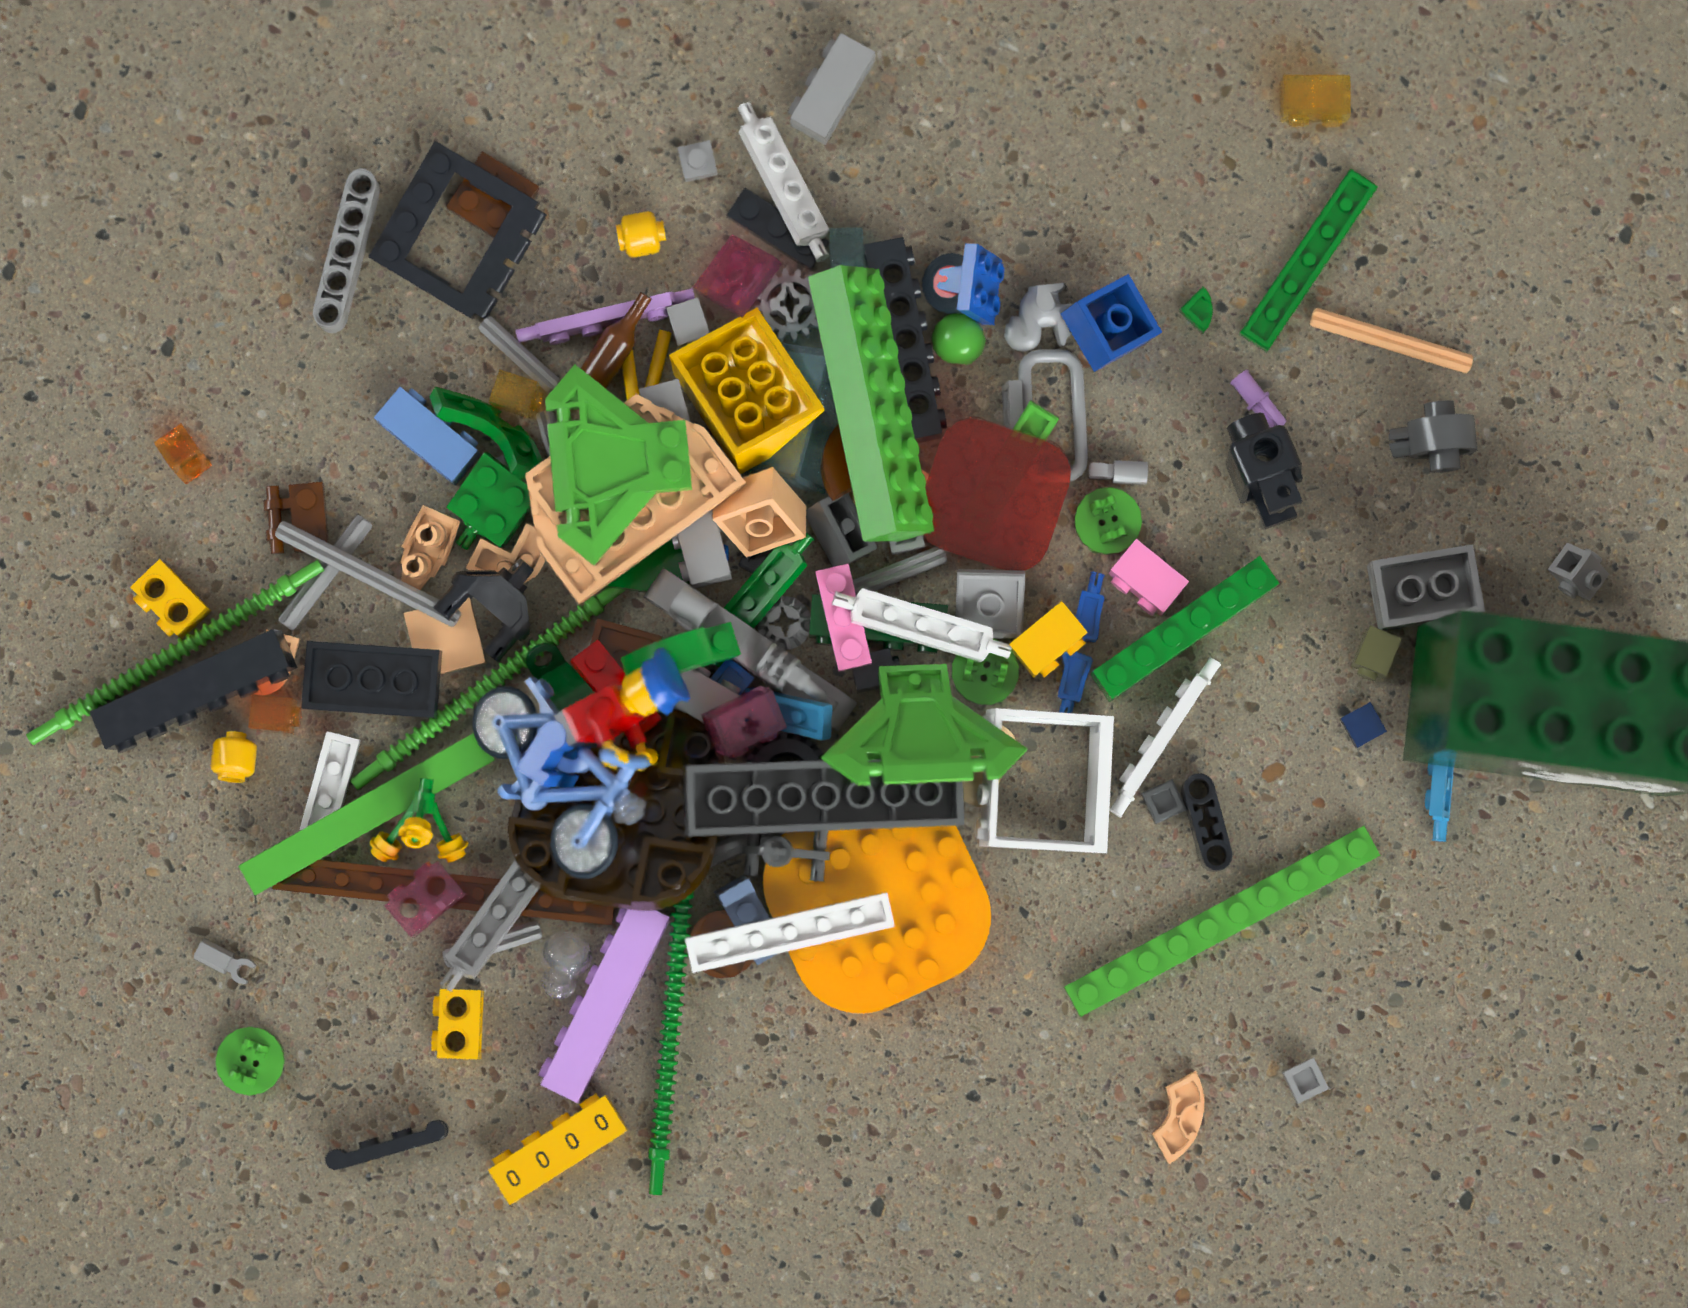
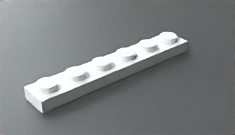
M884 892L687 937L685 942L691 970L695 973L895 926L888 894Z

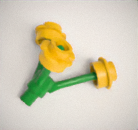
M420 778L419 791H415L414 800H412L408 810L390 834L380 831L376 837L371 838L369 843L372 849L370 851L378 860L388 862L390 859L397 860L399 858L398 852L402 845L396 839L398 835L402 836V841L411 848H420L429 844L433 835L430 823L423 819L424 814H432L443 837V840L436 844L439 851L437 855L439 859L446 858L447 862L450 863L466 855L464 849L467 848L468 841H464L460 833L450 835L440 815L438 805L434 802L435 794L432 793L434 780Z

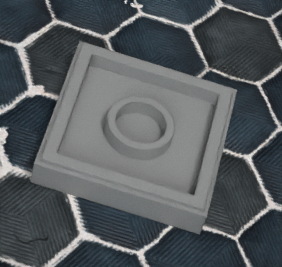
M957 569L955 617L991 627L993 629V638L1016 639L1023 633L1025 571Z

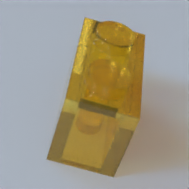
M1283 75L1280 81V122H1289L1291 127H1305L1309 125V122H1322L1324 127L1342 126V122L1348 121L1351 115V75Z

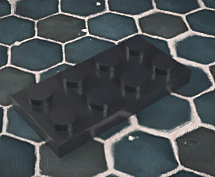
M307 641L301 709L437 719L442 651Z

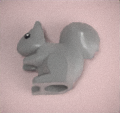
M1064 283L1028 287V292L1024 295L1019 305V316L1010 317L1009 323L1005 325V340L1012 349L1021 352L1032 351L1041 340V328L1053 327L1057 344L1060 347L1066 344L1067 338L1072 333L1062 318L1061 313L1073 304H1062L1059 301L1058 293L1064 290Z

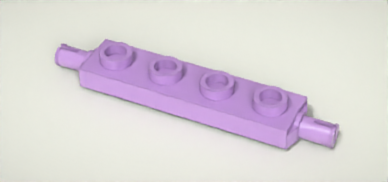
M693 288L650 296L652 300L640 319L648 318V321H658L667 318L666 307L695 298ZM635 300L536 323L534 326L522 329H515L518 343L538 338L539 340L542 339L543 342L549 341L551 345L567 342L570 340L569 336L582 333L583 337L598 335L603 332L602 328L623 319Z

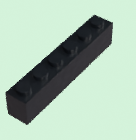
M271 629L92 710L90 715L104 748L123 753L137 747L136 741L148 736L150 740L168 732L166 727L178 722L179 726L197 720V713L209 709L210 712L226 707L229 705L227 700L239 695L240 698H245L259 691L258 686L270 681L271 684H276L290 677L288 672L298 667L282 630Z

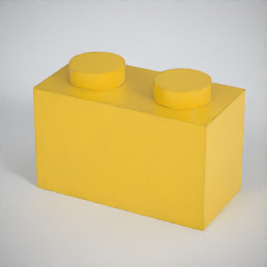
M1061 601L1009 645L1012 647V653L1033 678L1039 673L1045 678L1060 665L1056 659L1067 652L1071 656L1086 644L1082 638L1088 632Z

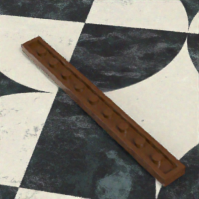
M317 860L273 885L272 889L479 911L501 879ZM538 889L520 916L613 926L615 907L564 900L550 896Z

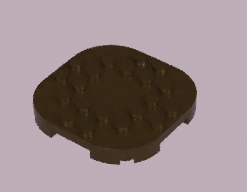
M672 710L669 714L657 712L662 718L661 721L644 733V736L647 740L646 748L656 751L658 761L656 764L646 767L643 771L636 769L628 781L629 785L627 788L633 796L631 800H636V803L619 813L620 807L615 808L610 816L617 832V850L611 864L597 876L578 878L562 870L552 853L551 834L557 819L563 812L577 805L595 806L598 800L548 802L542 809L530 810L523 805L522 800L515 799L512 817L509 816L508 839L517 866L525 878L540 891L556 898L638 911L663 909L682 901L692 894L709 872L714 858L718 835H685L683 765L725 764L722 748L708 731L707 726L687 713L678 710ZM624 732L614 738L615 740L612 742L614 747L626 751L628 755H635L637 753L636 749L631 748ZM590 748V751L601 761L599 754L604 748ZM606 766L614 775H617L620 767H617V770ZM591 770L584 773H575L579 777L573 787L605 786ZM579 812L570 816L563 823L558 835V848L563 860L570 867L579 871H588L598 867L605 860L610 849V834L606 825L596 839V845L593 848H575L572 845L573 836L578 834L590 812Z

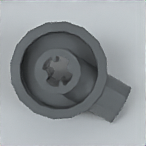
M1445 400L1424 404L1425 417L1407 422L1406 427L1390 429L1389 441H1395V443L1389 444L1393 458L1410 456L1414 459H1429L1430 472L1433 473L1461 469L1460 456L1478 451L1474 415L1455 414L1454 401Z

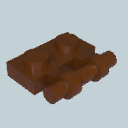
M323 482L289 485L290 498L280 499L279 486L266 487V500H263L264 511L268 512L269 530H266V541L270 542L271 554L284 553V542L278 539L275 533L282 522L281 511L291 510L293 526L329 543ZM294 547L295 553H303V551Z

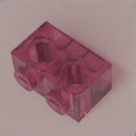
M430 861L426 862L414 872L413 875L416 879L407 887L402 883L387 895L390 901L384 906L412 938L417 937L467 894L438 861L433 865ZM440 876L445 881V890L440 895L434 896L428 890V883L433 877ZM408 899H415L419 904V911L412 918H406L402 913V905Z

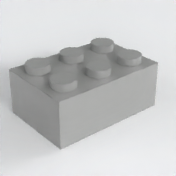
M1473 544L1373 560L1367 565L1377 627L1380 630L1389 631L1419 626L1459 610L1485 612Z

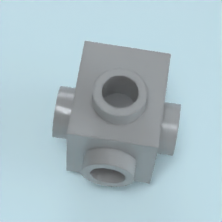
M1568 542L1548 568V571L1560 583L1558 586L1560 591L1573 599L1578 595L1588 601L1601 588L1609 575L1600 564L1602 558L1590 549L1585 548L1583 550Z

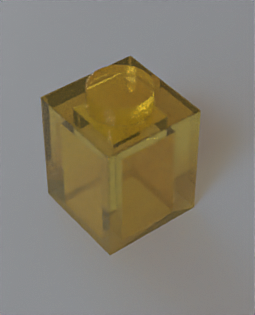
M499 369L489 403L495 408L530 419L532 411H539L544 393L540 392L541 387L538 381Z

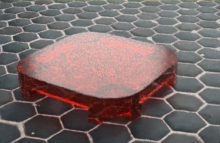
M971 416L958 420L946 430L942 437L925 489L928 504L933 512L934 532L924 534V537L929 543L940 549L1002 570L1024 571L1031 569L1042 560L1048 550L1070 485L1072 469L1068 456L1060 445L1050 439L1045 440L985 420L983 417Z

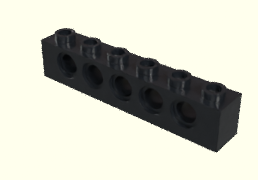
M904 237L864 244L867 268L879 269L884 281V295L887 308L891 314L890 324L894 341L897 344L896 340L901 334H910L916 341L911 348H902L897 344V357L901 374L903 375V371L909 366H915L922 372L921 378L917 381H909L904 377V390L908 407L914 399H923L929 407L923 414H916L911 411V423L917 443L942 439V429L947 428L944 408L937 409L935 397L941 396L938 377H931L929 364L934 363L931 343H924L922 331L928 330L925 311H918L916 299L921 298V290L918 278L912 279L909 266L915 265L912 246H905ZM889 269H897L902 273L903 277L897 283H890L886 281L883 275ZM896 301H902L908 305L909 311L905 315L897 316L891 312L890 306Z

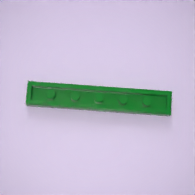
M1349 169L1240 331V336L1264 352H1268L1377 190L1378 186L1353 169Z

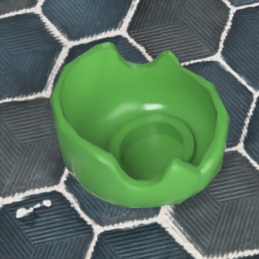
M964 314L947 315L935 325L931 336L933 350L943 361L950 364L969 365L982 355L986 344L983 328L975 320Z

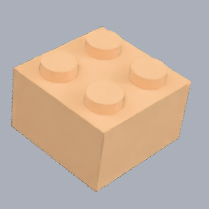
M774 467L743 477L746 485L713 508L712 519L746 558L806 537V505Z

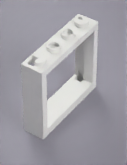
M999 708L987 709L986 715L983 718L1000 730L1002 728V721L1090 727L1084 842L996 837L999 780H987L984 771L982 784L979 785L977 791V801L981 805V818L977 819L975 834L976 838L979 839V846L1107 853L1114 716Z

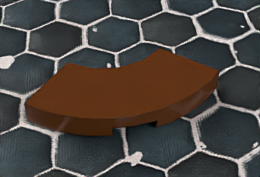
M839 424L833 429L826 441L821 463V476L824 487L832 501L853 491Z

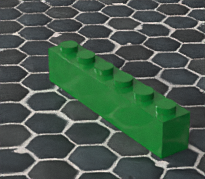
M1258 556L1093 670L1090 676L1110 703L1279 585L1278 580L1262 557Z

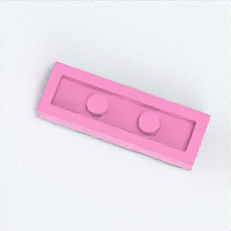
M849 564L815 571L838 672L871 665L872 661L864 627L851 623V610L832 605L836 591L848 596H856Z

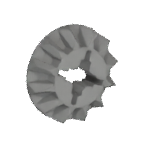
M781 596L757 624L758 632L784 650L794 649L801 645L809 635V611L796 598ZM781 609H784L788 619L799 620V622L789 625L788 637H784L781 627L769 626L770 623L780 620Z

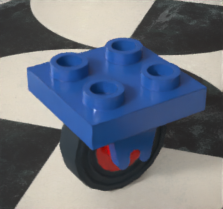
M965 243L964 255L948 253L940 255L931 261L925 269L922 278V292L927 302L939 312L947 314L963 313L981 325H994L995 316L1000 311L998 292L999 284L1004 278L1002 259L979 244Z

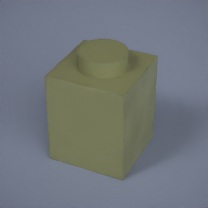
M1370 625L1365 630L1351 667L1358 669L1357 675L1371 681H1376L1377 677L1380 679L1385 678L1402 638Z

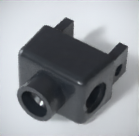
M1261 412L1245 416L1228 425L1227 431L1232 443L1226 460V468L1240 503L1254 501L1265 530L1297 518L1294 506L1303 501L1296 486V483L1302 482L1303 479L1301 472L1302 463L1286 427L1276 425L1270 428L1265 414ZM1257 456L1267 457L1270 461H1261Z

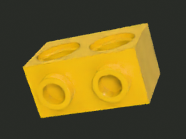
M161 559L130 586L137 594L132 599L146 613L152 609L160 618L156 624L169 637L175 633L183 639L187 633L195 628L211 612L209 607ZM156 581H163L165 585L163 594L157 598H152L149 593L150 586ZM179 605H186L188 609L187 617L181 622H175L172 617L174 609Z
M440 989L439 996H434L433 1016L438 1017V1030L432 1031L431 1049L432 1051H437V1058L481 1059L483 990L453 989L450 992L447 989ZM456 997L463 998L467 1004L466 1012L460 1017L453 1016L449 1010L451 1000ZM455 1031L461 1032L465 1037L464 1047L457 1052L451 1050L448 1046V1037Z

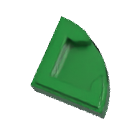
M1204 286L1179 309V312L1202 335L1209 327L1213 315L1211 296Z

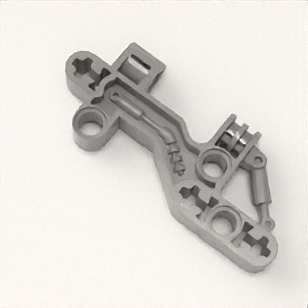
M663 568L643 596L688 631L731 622L741 655L732 659L779 693L831 704V728L837 732L856 707L857 702L803 666L801 660L765 638L755 629Z

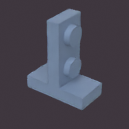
M742 875L714 891L734 927L770 919L757 897L753 885L746 876ZM776 954L756 958L753 960L755 961L756 965H759L764 961L768 960L769 958L775 956Z

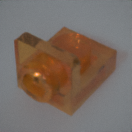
M182 423L154 442L170 468L184 484H188L193 479L198 478L212 466L209 459L200 450Z

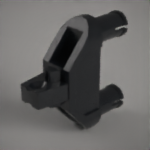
M519 558L509 570L503 567L498 573L495 570L456 572L451 581L453 585L434 604L433 608L450 621L451 617L468 597L470 599L474 597L502 621L501 625L503 627L483 648L488 655L500 663L501 659L517 640H525L530 634L527 600L523 593L527 589L524 582L534 570L524 560Z

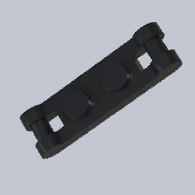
M435 1120L429 1122L424 1131L414 1134L411 1127L391 1133L393 1140L383 1143L379 1142L378 1137L358 1142L360 1149L347 1152L344 1149L329 1151L325 1157V1163L330 1169L339 1170L445 1139L448 1136L449 1127L445 1121Z

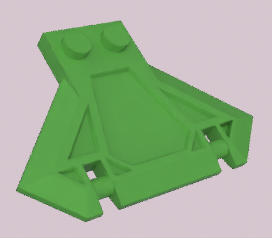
M574 365L545 398L546 411H557L558 421L557 423L547 424L555 511H566L567 518L566 524L557 525L558 538L595 566L656 493L692 490L686 420L648 423L577 365ZM579 409L580 420L571 421L570 410ZM580 510H589L590 521L581 522Z
M947 664L879 666L878 679L881 700L822 756V760L857 785H870V776H882L884 784L973 781V772L984 771L987 780H999L1027 751V748L951 695ZM971 756H983V758H971ZM868 760H880V762H868Z

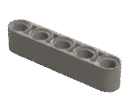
M359 168L353 170L346 179L313 307V317L316 323L327 333H337L347 323L380 195L379 184L375 176L367 169ZM362 180L370 181L371 188L368 192L363 194L355 192L357 183ZM351 213H362L363 219L361 223L356 226L347 224V218ZM351 244L355 246V251L350 257L341 258L338 256L339 250L343 245ZM343 276L347 279L345 287L341 290H332L330 288V283L335 277ZM335 308L338 310L336 320L330 323L322 321V315L327 309Z

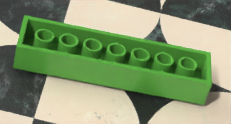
M839 265L808 276L863 541H904L934 532L933 512L928 504L925 489L926 479L920 466L919 446L913 433L912 413L907 404L904 390L905 380L900 371L897 357L898 347L893 338L890 324L891 314L886 305L884 281L879 269Z

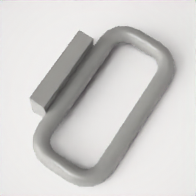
M1039 349L1031 351L1019 363L1018 380H1008L1002 385L1004 442L1029 401L1032 400V367L1037 363L1060 362L1066 364L1070 370L1074 464L1067 469H1042L1034 459L1027 473L1030 477L1040 482L1074 481L1084 473L1088 462L1084 371L1082 363L1075 354L1067 350Z

